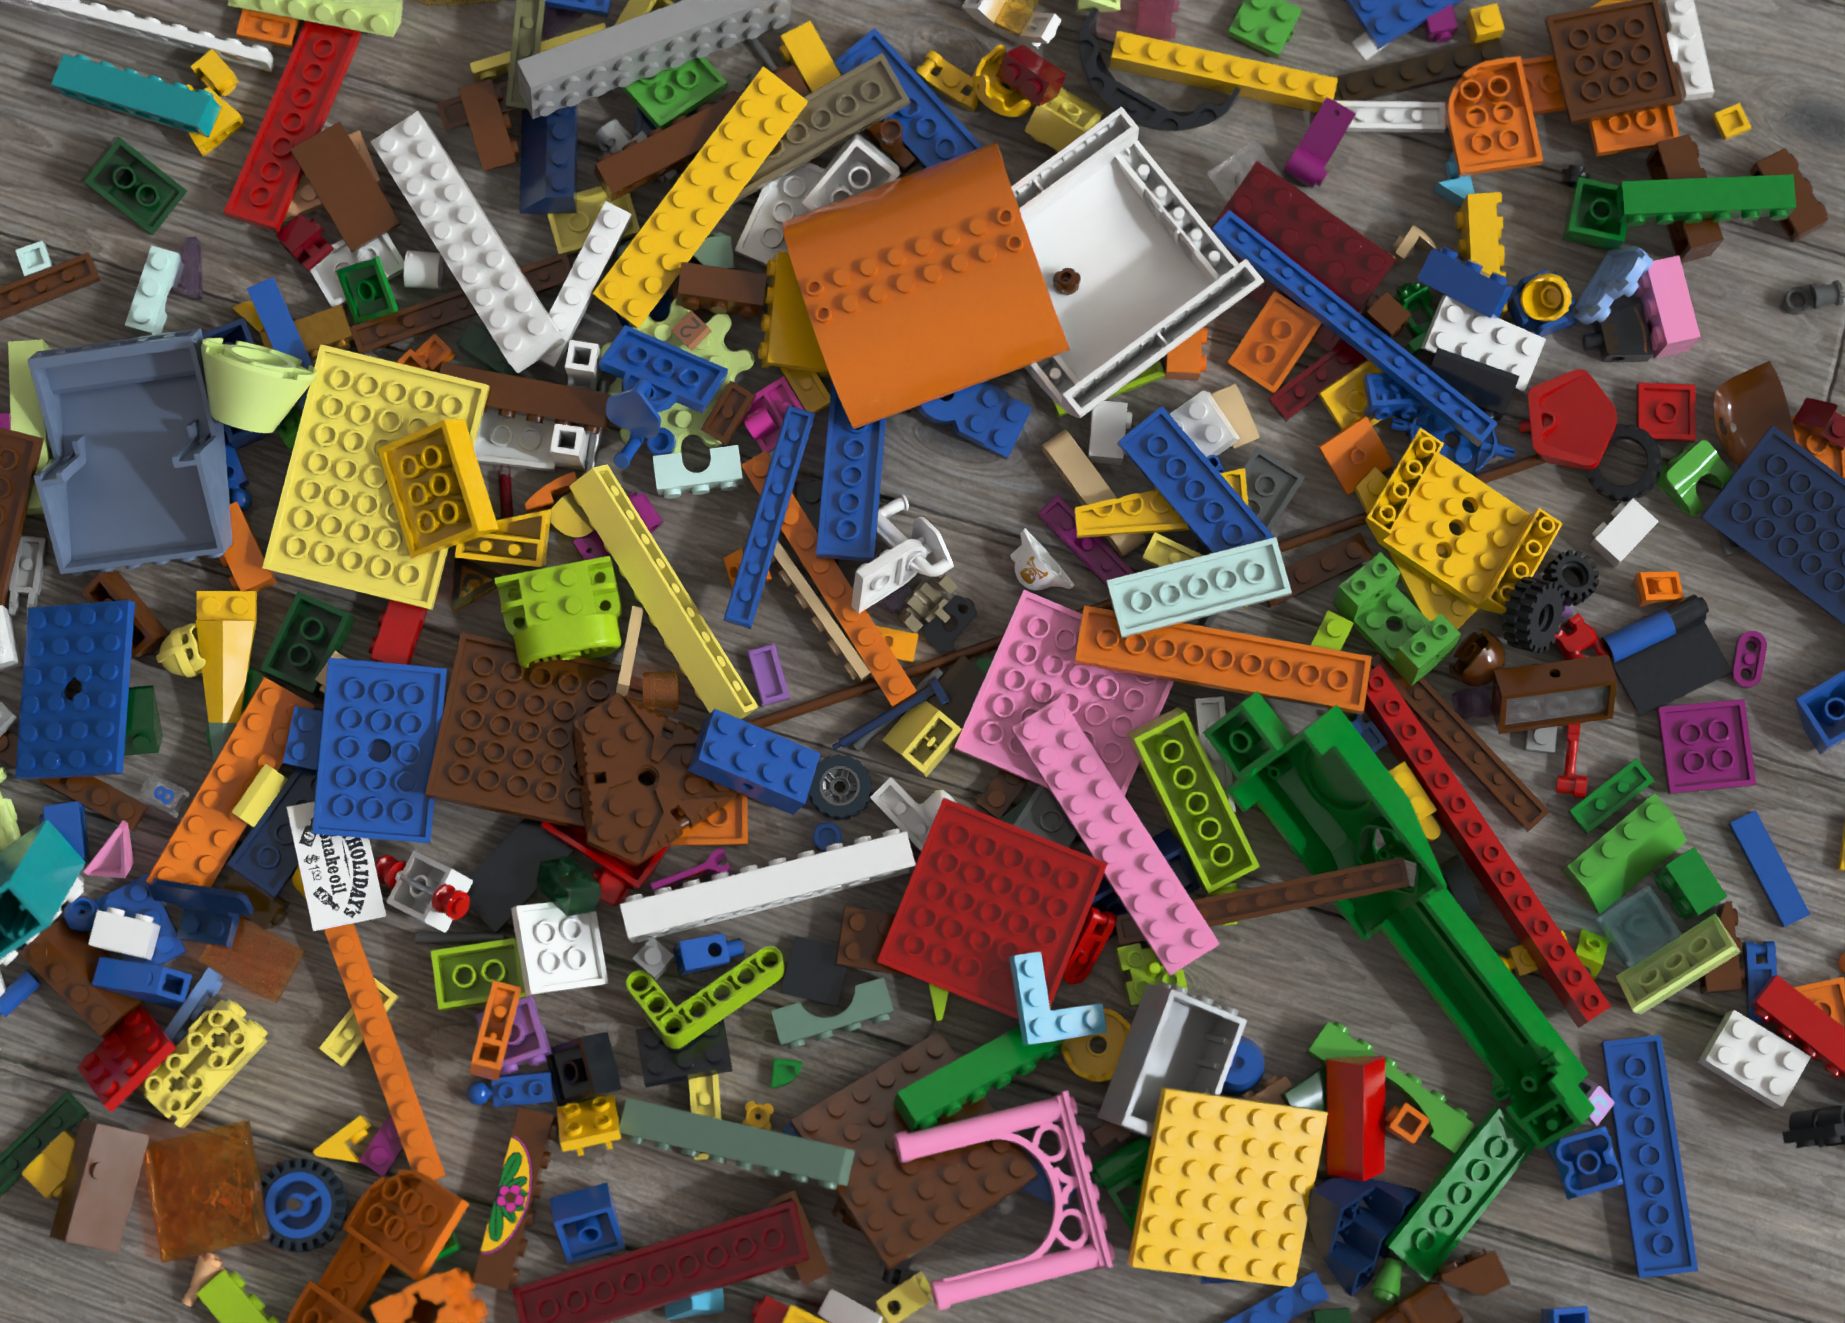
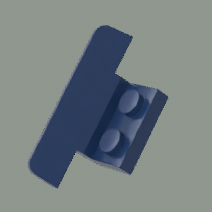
M153 879L149 885L153 900L175 903L184 909L176 937L182 941L232 949L240 914L252 916L254 909L248 897L240 892L161 879Z

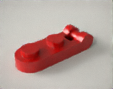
M1090 907L1063 974V978L1067 983L1078 984L1087 978L1115 927L1117 918L1114 913L1108 911L1100 913L1098 909Z

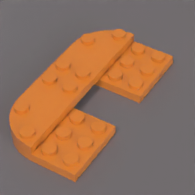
M1553 55L1528 59L1514 56L1489 60L1473 66L1462 75L1454 86L1445 107V126L1449 129L1459 177L1537 166L1543 163L1534 115L1566 111ZM1673 106L1588 122L1596 157L1652 149L1657 142L1679 136Z
M398 1170L397 1175L390 1178L383 1176L378 1179L361 1196L343 1225L342 1229L348 1232L321 1279L318 1283L311 1280L308 1282L290 1312L286 1323H371L362 1317L360 1313L390 1263L418 1282L423 1280L469 1203L445 1188L440 1182L415 1170Z

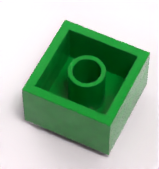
M1578 177L1572 187L1562 240L1607 250L1619 249L1625 242L1628 223H1619L1616 189L1619 185Z
M1695 847L1680 854L1653 872L1656 876L1654 881L1662 893L1666 892L1672 900L1670 905L1679 918L1683 917L1685 921L1700 915L1728 897Z

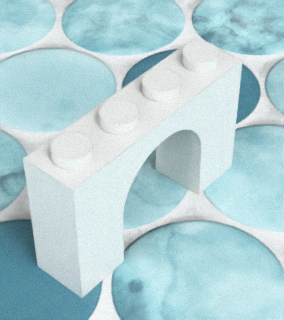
M575 340L569 341L565 364L568 386L597 391L602 370L599 369V361L602 355L598 344ZM555 423L550 453L556 467L584 471L590 433H586L581 426Z

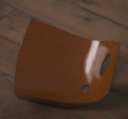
M1770 361L1727 380L1714 392L1713 412L1715 429L1729 460L1733 463L1741 465L1772 425L1796 442L1784 389ZM1719 418H1721L1724 423L1726 430L1725 435H1723L1720 430ZM1730 423L1736 424L1737 430L1735 432H1732Z

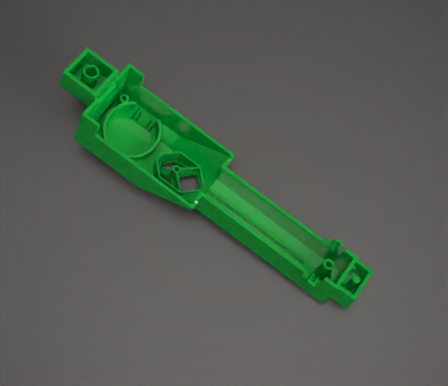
M1256 691L1203 732L1205 737L1238 778L1226 788V791L1243 813L1257 803L1311 875L1400 857L1416 863L1414 887L1408 886L1335 901L1333 903L1363 942L1382 930L1494 1076L1490 1080L1494 1086L1491 1095L1498 1103L1503 1102L1508 1097L1511 1098L1512 1101L1505 1109L1517 1125L1524 1128L1539 1149L1544 1148L1581 1126L1596 1109L1578 1086L1589 1073L1446 889V882L1409 797L1338 705L1329 709L1296 735L1292 736L1263 697ZM1377 829L1380 830L1386 843L1378 852L1375 847Z

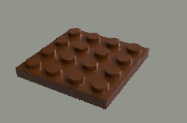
M1630 0L1546 16L1545 24L1569 125L1681 104L1682 96L1658 0Z

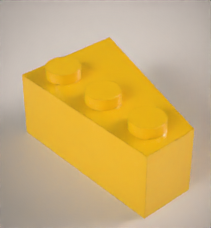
M552 508L496 520L498 530L456 545L455 558L532 567L545 566Z

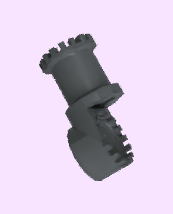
M1836 280L1828 285L1817 286L1816 284L1793 287L1782 299L1783 308L1789 314L1799 315L1806 310L1818 309L1820 305L1835 304L1840 306L1844 302V296L1841 295L1844 294V291L1841 292L1843 290L1842 284L1839 280ZM1790 295H1800L1803 299V307H1794L1790 303Z

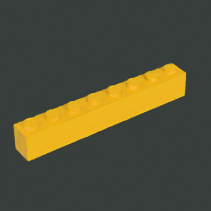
M1117 31L1109 67L1110 69L1226 94H1232L1234 88L1238 87L1241 89L1240 97L1318 113L1326 97L1334 99L1338 78L1121 31Z

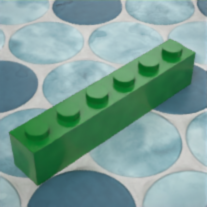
M1793 174L1622 181L1616 189L1619 223H1628L1629 226H1640L1645 224V222L1656 221L1658 225H1667L1677 220H1685L1687 224H1695L1701 222L1702 219H1713V222L1716 223L1727 222L1731 218H1742V221L1746 222L1758 220L1759 217L1783 220L1788 218L1796 209Z
M1018 1026L898 1091L893 1104L911 1132L919 1128L922 1130L928 1129L937 1122V1118L945 1114L947 1117L954 1115L961 1110V1105L970 1100L972 1103L981 1100L987 1095V1091L994 1087L997 1090L1005 1087L1011 1082V1078L1018 1074H1021V1076L1027 1075L1041 1061L1045 1060L1048 1063L1060 1055V1049L1065 1040L1023 1045L1021 1028Z

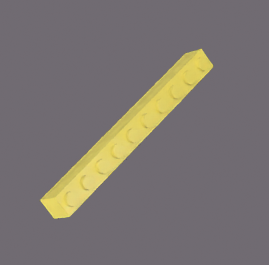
M608 464L589 470L569 486L574 494L575 501L583 508L589 518L590 525L598 532L604 542L606 551L616 561L621 575L629 582L634 590V596L642 603L649 615L650 622L657 627L664 639L665 646L675 656L681 672L688 677L694 687L696 696L702 700L709 714L714 709H717L736 718L743 719L758 708L755 700Z

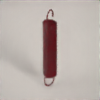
M507 466L509 474H500L498 476L501 519L514 516L511 470L509 466Z

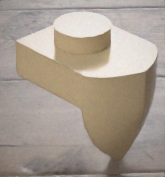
M1413 225L1405 238L1401 235L1399 236L1391 250L1395 252L1394 257L1397 258L1395 264L1401 267L1415 244L1428 251L1437 249V247L1424 231Z

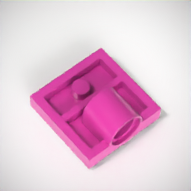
M784 376L754 394L756 398L750 410L742 419L761 450H766L767 454H770L775 449L787 406L805 410Z

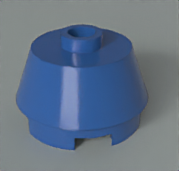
M1241 1036L1222 1087V1091L1226 1093L1242 1094L1248 1092L1260 1082L1265 1068L1263 1054L1256 1043L1247 1037Z

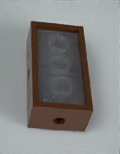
M1609 655L1591 656L1588 658L1494 670L1491 710L1498 733L1503 734L1613 719L1617 678Z

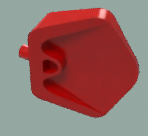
M1576 369L1532 387L1528 392L1530 420L1519 422L1518 426L1521 433L1531 431L1533 448L1545 462L1585 470L1596 468L1617 425L1616 409L1587 371Z

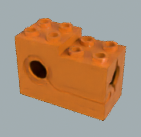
M454 1268L446 1273H436L403 1289L398 1294H392L370 1305L378 1323H487L485 1316L489 1314L482 1298L476 1299L472 1289L476 1287V1284L472 1282L473 1277L471 1273L464 1271L463 1268Z

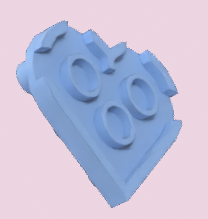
M1638 246L1608 250L1575 306L1579 313L1574 317L1585 325L1591 324L1596 320L1600 323L1609 316L1611 312L1609 306L1615 299L1623 295L1630 297L1638 288L1637 280L1651 267L1653 259Z

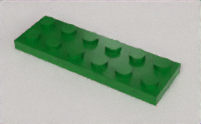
M1493 1106L1384 1242V1245L1418 1276L1428 1282L1438 1270L1437 1267L1442 1265L1536 1147L1534 1141L1500 1108Z

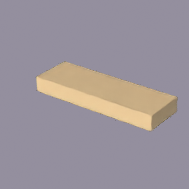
M632 606L616 688V693L627 696L643 616L642 608Z

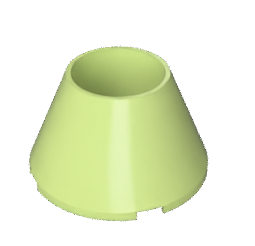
M222 338L203 339L201 353L210 414L214 419L229 426L258 433L274 432L316 378L317 370L312 365H309V368L306 369L301 366V359L286 353L236 340L235 345L222 344Z

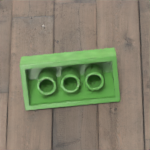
M1654 793L1561 869V872L1596 913L1600 915L1687 840L1673 813Z

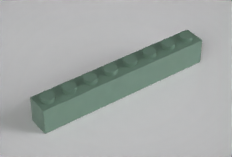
M626 1098L620 1122V1133L628 1135L627 1141L644 1145L645 1139L655 1141L654 1147L671 1151L672 1145L682 1147L681 1154L698 1157L699 1152L708 1153V1160L725 1164L726 1159L729 1158L737 1160L735 1166L753 1170L755 1164L764 1167L763 1173L781 1176V1172L785 1171L792 1173V1180L808 1183L809 1177L819 1179L818 1186L835 1190L837 1184L847 1186L855 1150L630 1098Z

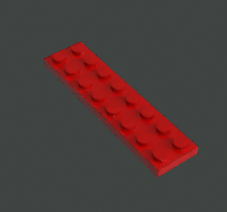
M305 21L224 209L226 217L279 232L304 173L290 149L322 131L362 37L360 31Z

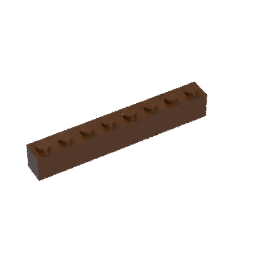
M794 65L786 69L782 66L771 72L803 98L810 94ZM745 89L738 93L736 91L727 93L721 98L720 102L714 105L708 103L701 106L696 111V114L688 118L687 116L677 118L672 122V126L664 130L662 128L653 130L647 135L646 139L640 142L636 140L629 142L623 146L621 152L615 155L608 153L597 160V164H595L594 174L610 202L692 161Z

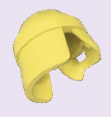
M196 623L187 624L172 630L161 644L159 654L156 656L157 662L162 663L164 668L172 674L186 676L187 678L202 674V668L205 666L206 660L200 657Z

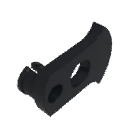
M955 595L943 608L948 615H954L958 619V627L954 631H947L943 627V622L937 616L930 623H922V631L925 638L932 646L939 650L955 651L954 642L956 638L977 615L974 602L969 598ZM960 603H967L969 608L966 613L961 611Z

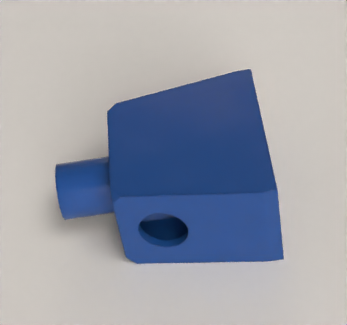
M722 933L678 942L673 948L679 977L726 967L730 963V958L744 955L741 938L726 941L725 935ZM708 949L715 950L717 956L712 957L708 953Z

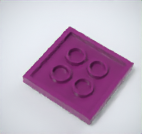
M1745 699L1667 706L1656 709L1668 794L1756 785Z

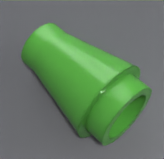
M1386 1258L1381 1271L1370 1288L1373 1291L1371 1298L1384 1304L1394 1305L1395 1299H1399L1402 1262Z

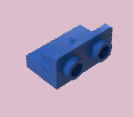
M1386 373L1366 374L1363 378L1368 403L1364 410V416H1367V418L1374 417L1377 420H1383L1390 416L1412 418L1417 416L1425 406V404Z

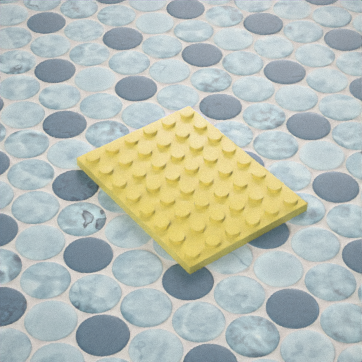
M320 344L314 367L317 370L316 378L309 386L262 568L433 610L448 548L411 559L377 449L444 419H465L474 448L490 386Z

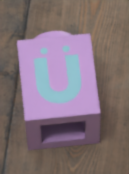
M1585 1077L1578 1086L1596 1108L1587 1120L1598 1126L1615 1102L1600 1085Z

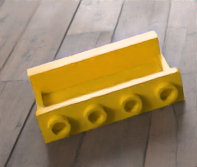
M778 251L772 259L768 260L766 274L770 276L769 287L765 288L764 294L767 314H763L761 321V331L765 332L764 342L760 343L758 358L762 359L761 367L779 366L817 372L819 377L828 378L830 374L819 347L789 253Z

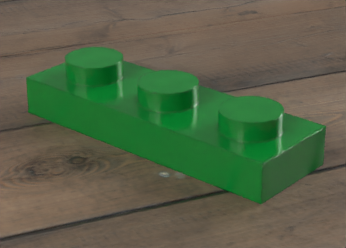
M1636 758L1569 810L1568 814L1586 835L1655 780Z

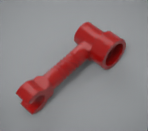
M1581 723L1569 724L1567 726L1563 776L1557 775L1556 793L1573 794L1574 798L1585 799L1587 776L1575 774Z

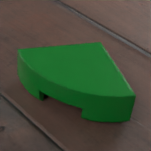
M773 1058L770 1088H779L791 1083L800 1073L803 1061Z

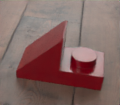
M1806 397L1792 423L1840 451L1845 449V417L1836 412L1838 405Z

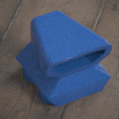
M1606 1126L1560 1138L1545 1146L1546 1151L1558 1169L1567 1200L1624 1184L1621 1177V1168L1617 1164L1612 1147V1139L1608 1135Z

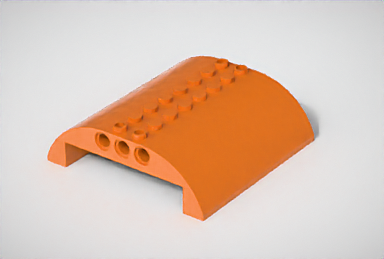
M997 142L783 221V232L787 249L819 347L853 429L1070 350L1009 181L1007 169Z

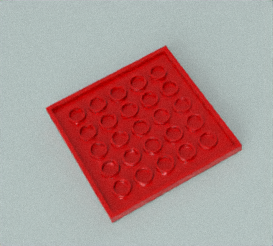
M943 797L877 962L1019 1019L1009 957L1041 952L1049 1007H1051L1108 863Z

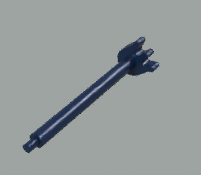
M933 676L928 679L931 686L839 738V741L833 744L832 747L834 750L841 746L843 748L935 694L942 705L950 700L937 677Z

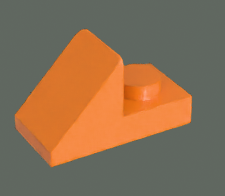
M1678 571L1636 573L1633 579L1639 607L1656 602H1676L1684 599Z

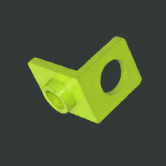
M1582 929L1575 954L1582 964L1591 970L1590 976L1595 981L1604 964L1609 940Z

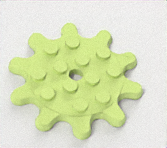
M676 299L671 302L670 313L665 320L656 322L648 315L638 329L631 323L629 325L631 328L727 368L728 373L703 414L679 403H675L670 409L657 412L661 417L660 427L671 431L676 438V447L671 454L681 452V444L689 435L699 436L709 448H716L722 444L703 432L701 428L730 380L734 382L738 373L750 369L755 362V357L750 350L732 351L725 346L724 337L732 325L731 318L727 314H715L705 323L712 332L691 351L671 331L691 311L676 305ZM611 342L604 344L600 349L602 357L612 344ZM616 377V380L610 384L609 394L622 392L623 379ZM621 427L620 438L627 443L630 439V431Z

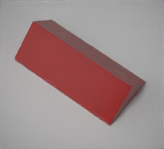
M548 822L541 824V828L638 890L652 878L671 845L670 843L636 867L587 845L585 830Z
M1385 1056L1326 1058V1112H1328L1326 1121V1174L1364 1182L1385 1172Z

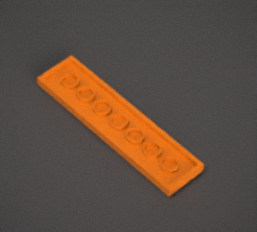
M265 677L262 678L149 873L146 882L151 883L153 879H161L211 888L248 824L233 814V809L265 764L277 772L281 767L294 706L314 709V704Z

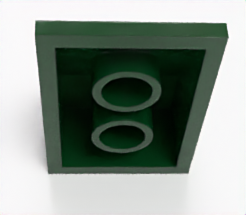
M114 137L80 180L102 199L151 235H154L187 192L186 189L120 137Z

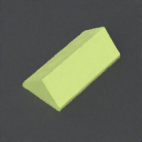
M1715 913L1616 975V978L1632 1010L1641 1015L1741 953V951Z

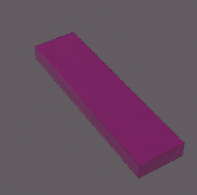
M1059 495L1055 496L1037 513V516L1106 587L1107 580L1134 574L1133 570L1100 537L1077 538L1075 511Z

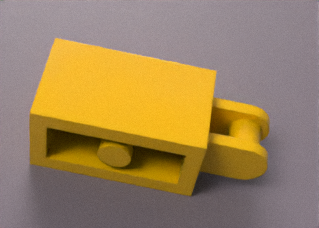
M1404 761L1388 772L1409 797L1427 841L1432 842L1441 833L1439 825L1432 816L1437 809Z

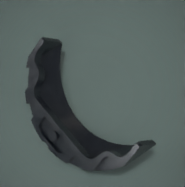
M1095 7L1092 9L1080 29V57L1089 83L1110 109L1116 111L1122 106L1137 125L1162 131L1194 129L1221 118L1228 113L1238 100L1241 89L1235 87L1228 100L1220 105L1204 103L1195 111H1170L1116 81L1103 61L1097 41L1096 22L1099 9Z

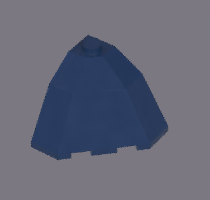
M1331 1178L1320 1186L1316 1185L1311 1190L1308 1196L1310 1202L1307 1217L1314 1246L1346 1294L1352 1296L1368 1285L1374 1276L1373 1271L1378 1258L1382 1257L1385 1259L1391 1251L1384 1245V1242L1419 1200L1420 1191L1371 1178L1364 1182L1347 1178Z

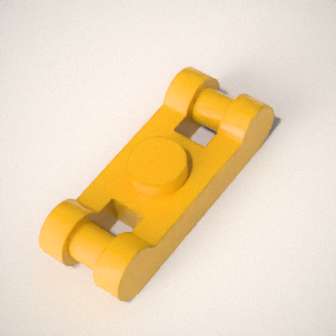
M929 50L924 57L926 61L922 66L919 65L915 73L927 85L967 111L974 113L979 106L977 103L979 98L974 90L973 78L944 60L935 51ZM934 67L941 71L937 77L931 74ZM966 87L971 90L969 96L962 94Z

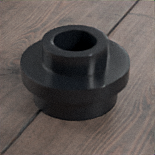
M1569 165L1568 169H1562L1561 172L1564 175L1563 182L1574 184L1578 177L1589 179L1590 174L1585 173V167Z

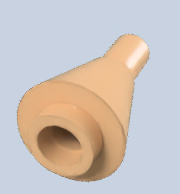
M212 1253L200 1254L198 1256L190 1283L191 1286L183 1297L182 1303L192 1307L198 1297L196 1294L220 1272L225 1270L221 1265L223 1261L218 1256Z

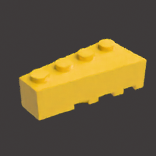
M1502 192L1467 194L1459 212L1455 213L1456 229L1461 231V239H1458V255L1463 256L1464 262L1470 259L1483 266L1481 271L1489 275L1495 272L1506 277V272L1500 271V267L1504 266L1505 248L1503 244L1498 242L1502 235L1503 217L1497 216V205L1502 202ZM1506 302V304H1505V306H1504V308H1503V310H1502V312H1501L1499 318H1502V317L1505 315V313L1507 312V310H1508L1507 302Z

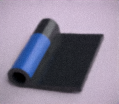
M1693 594L1601 637L1600 640L1604 649L1609 652L1613 669L1639 717L1732 673L1705 623L1706 613L1709 612V609L1702 597L1698 598Z

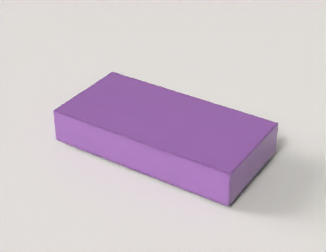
M775 643L747 650L762 707L789 700L790 696Z

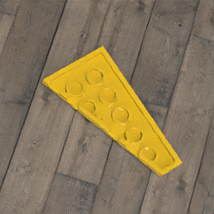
M1376 467L1354 488L1367 515L1388 482V479ZM1437 545V554L1442 558H1447V549L1442 545ZM1387 550L1392 558L1393 565L1401 572L1400 578L1410 598L1414 600L1418 610L1430 622L1441 613L1458 630L1478 609L1472 607Z

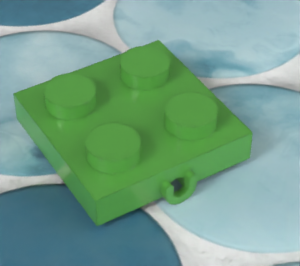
M1244 0L1243 4L1238 6L1234 14L1236 17L1227 36L1278 59L1287 41L1290 42L1294 34L1293 28L1302 9L1284 0Z

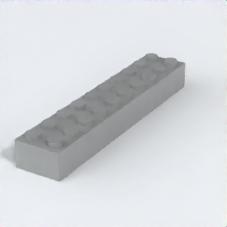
M682 0L517 61L519 92L533 119L539 116H548L558 109L566 106H575L582 100L590 97L602 96L609 90L617 87H626L633 81L641 78L653 77L660 71L671 67L677 68L692 59L704 58L711 52L722 48H731L738 42L746 39H755L762 33L773 29H781L791 23L792 0Z

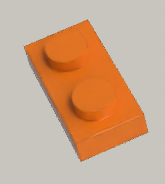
M243 8L236 35L238 38L293 49L299 21L295 18Z

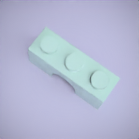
M151 246L125 322V326L131 334L140 337L162 334L168 316L165 312L166 299L171 288L177 289L185 265L179 253Z
M738 445L710 448V465L706 470L699 473L690 472L684 467L681 452L653 456L658 495H664V498L670 499L680 497L683 492L692 491L694 495L709 493V489L721 488L722 491L738 489V485L744 484Z

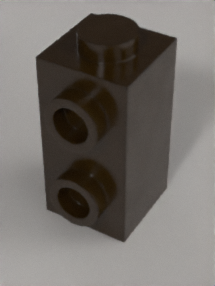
M234 872L223 890L243 893L248 897L254 909L252 916H244L264 930L279 927L287 917L288 913L285 911L290 903L280 896H272L239 872Z

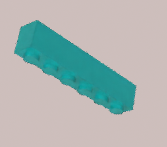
M63 54L51 83L63 96L208 138L221 109V106L213 99L214 95L206 90L198 89L195 92L178 82H173L172 85L167 84L157 76L148 75V78L140 76L138 72L132 69L124 68L123 71L118 70L115 66L105 61H100L97 64L80 54H76L75 57Z

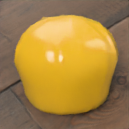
M1540 273L1525 285L1521 292L1520 302L1523 311L1529 317L1546 322L1556 321L1569 311L1572 293L1567 282L1562 277L1552 273Z

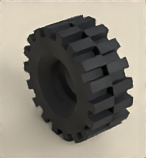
M1529 576L1527 578L1523 577L1521 582L1517 581L1514 585L1515 590L1510 591V600L1505 602L1504 607H1507L1506 613L1502 614V619L1505 620V623L1502 624V631L1506 632L1503 637L1504 640H1508L1507 644L1509 646L1534 653H1543V650L1547 651L1550 648L1549 643L1553 644L1555 642V634L1559 635L1560 633L1559 625L1564 620L1562 612L1565 611V605L1562 602L1565 600V596L1561 594L1562 588L1555 582Z

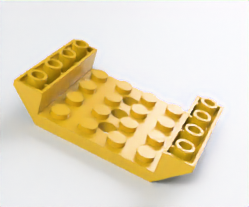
M1419 428L1365 520L1381 546L1472 607L1499 614L1506 613L1507 607H1504L1506 601L1510 600V591L1515 590L1514 585L1517 581L1521 582V578L1533 577L1563 523L1541 508L1529 514L1440 454L1439 452L1444 443L1422 428ZM1463 500H1468L1473 504V513H1468L1463 509ZM1450 523L1459 525L1461 529L1459 536L1451 533L1449 529ZM1437 545H1442L1447 549V558H1442L1437 554Z

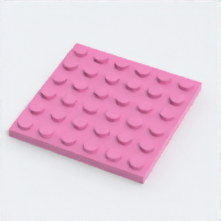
M1023 590L954 749L1050 790L1012 732L1011 727L1061 697L1125 796L1139 765L1138 757L1126 734L1160 716L1174 681L1074 664L1082 614Z

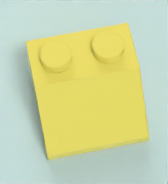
M1061 88L1057 98L1040 107L1036 106L1025 132L1030 134L1035 141L1047 144L1058 153L1097 125L1104 112Z

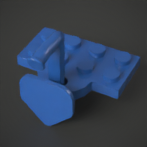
M624 325L599 361L600 370L623 379L622 392L610 395L606 404L608 419L615 425L630 431L629 441L622 451L614 456L615 465L621 469L627 468L643 443L644 438H654L658 435L661 417L657 412L670 409L675 403H679L703 414L726 379L728 369Z

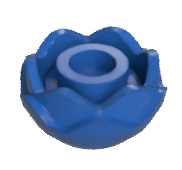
M78 897L72 903H67L63 911V918L73 930L80 932L91 930L99 907L94 900L88 897Z

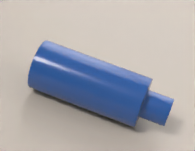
M28 969L5 989V993L0 996V1016L7 1017L42 985Z

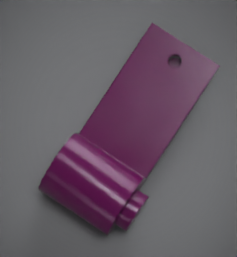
M1326 97L1302 141L1287 162L1283 172L1310 188H1313L1315 184L1321 186L1328 174V171L1324 169L1356 113L1333 99Z
M637 492L628 495L629 500L650 533H653L664 523L644 493L638 495ZM595 529L588 535L572 541V544L583 560L605 556L613 558L606 551L604 542Z

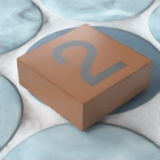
M692 310L671 330L691 351L712 332Z

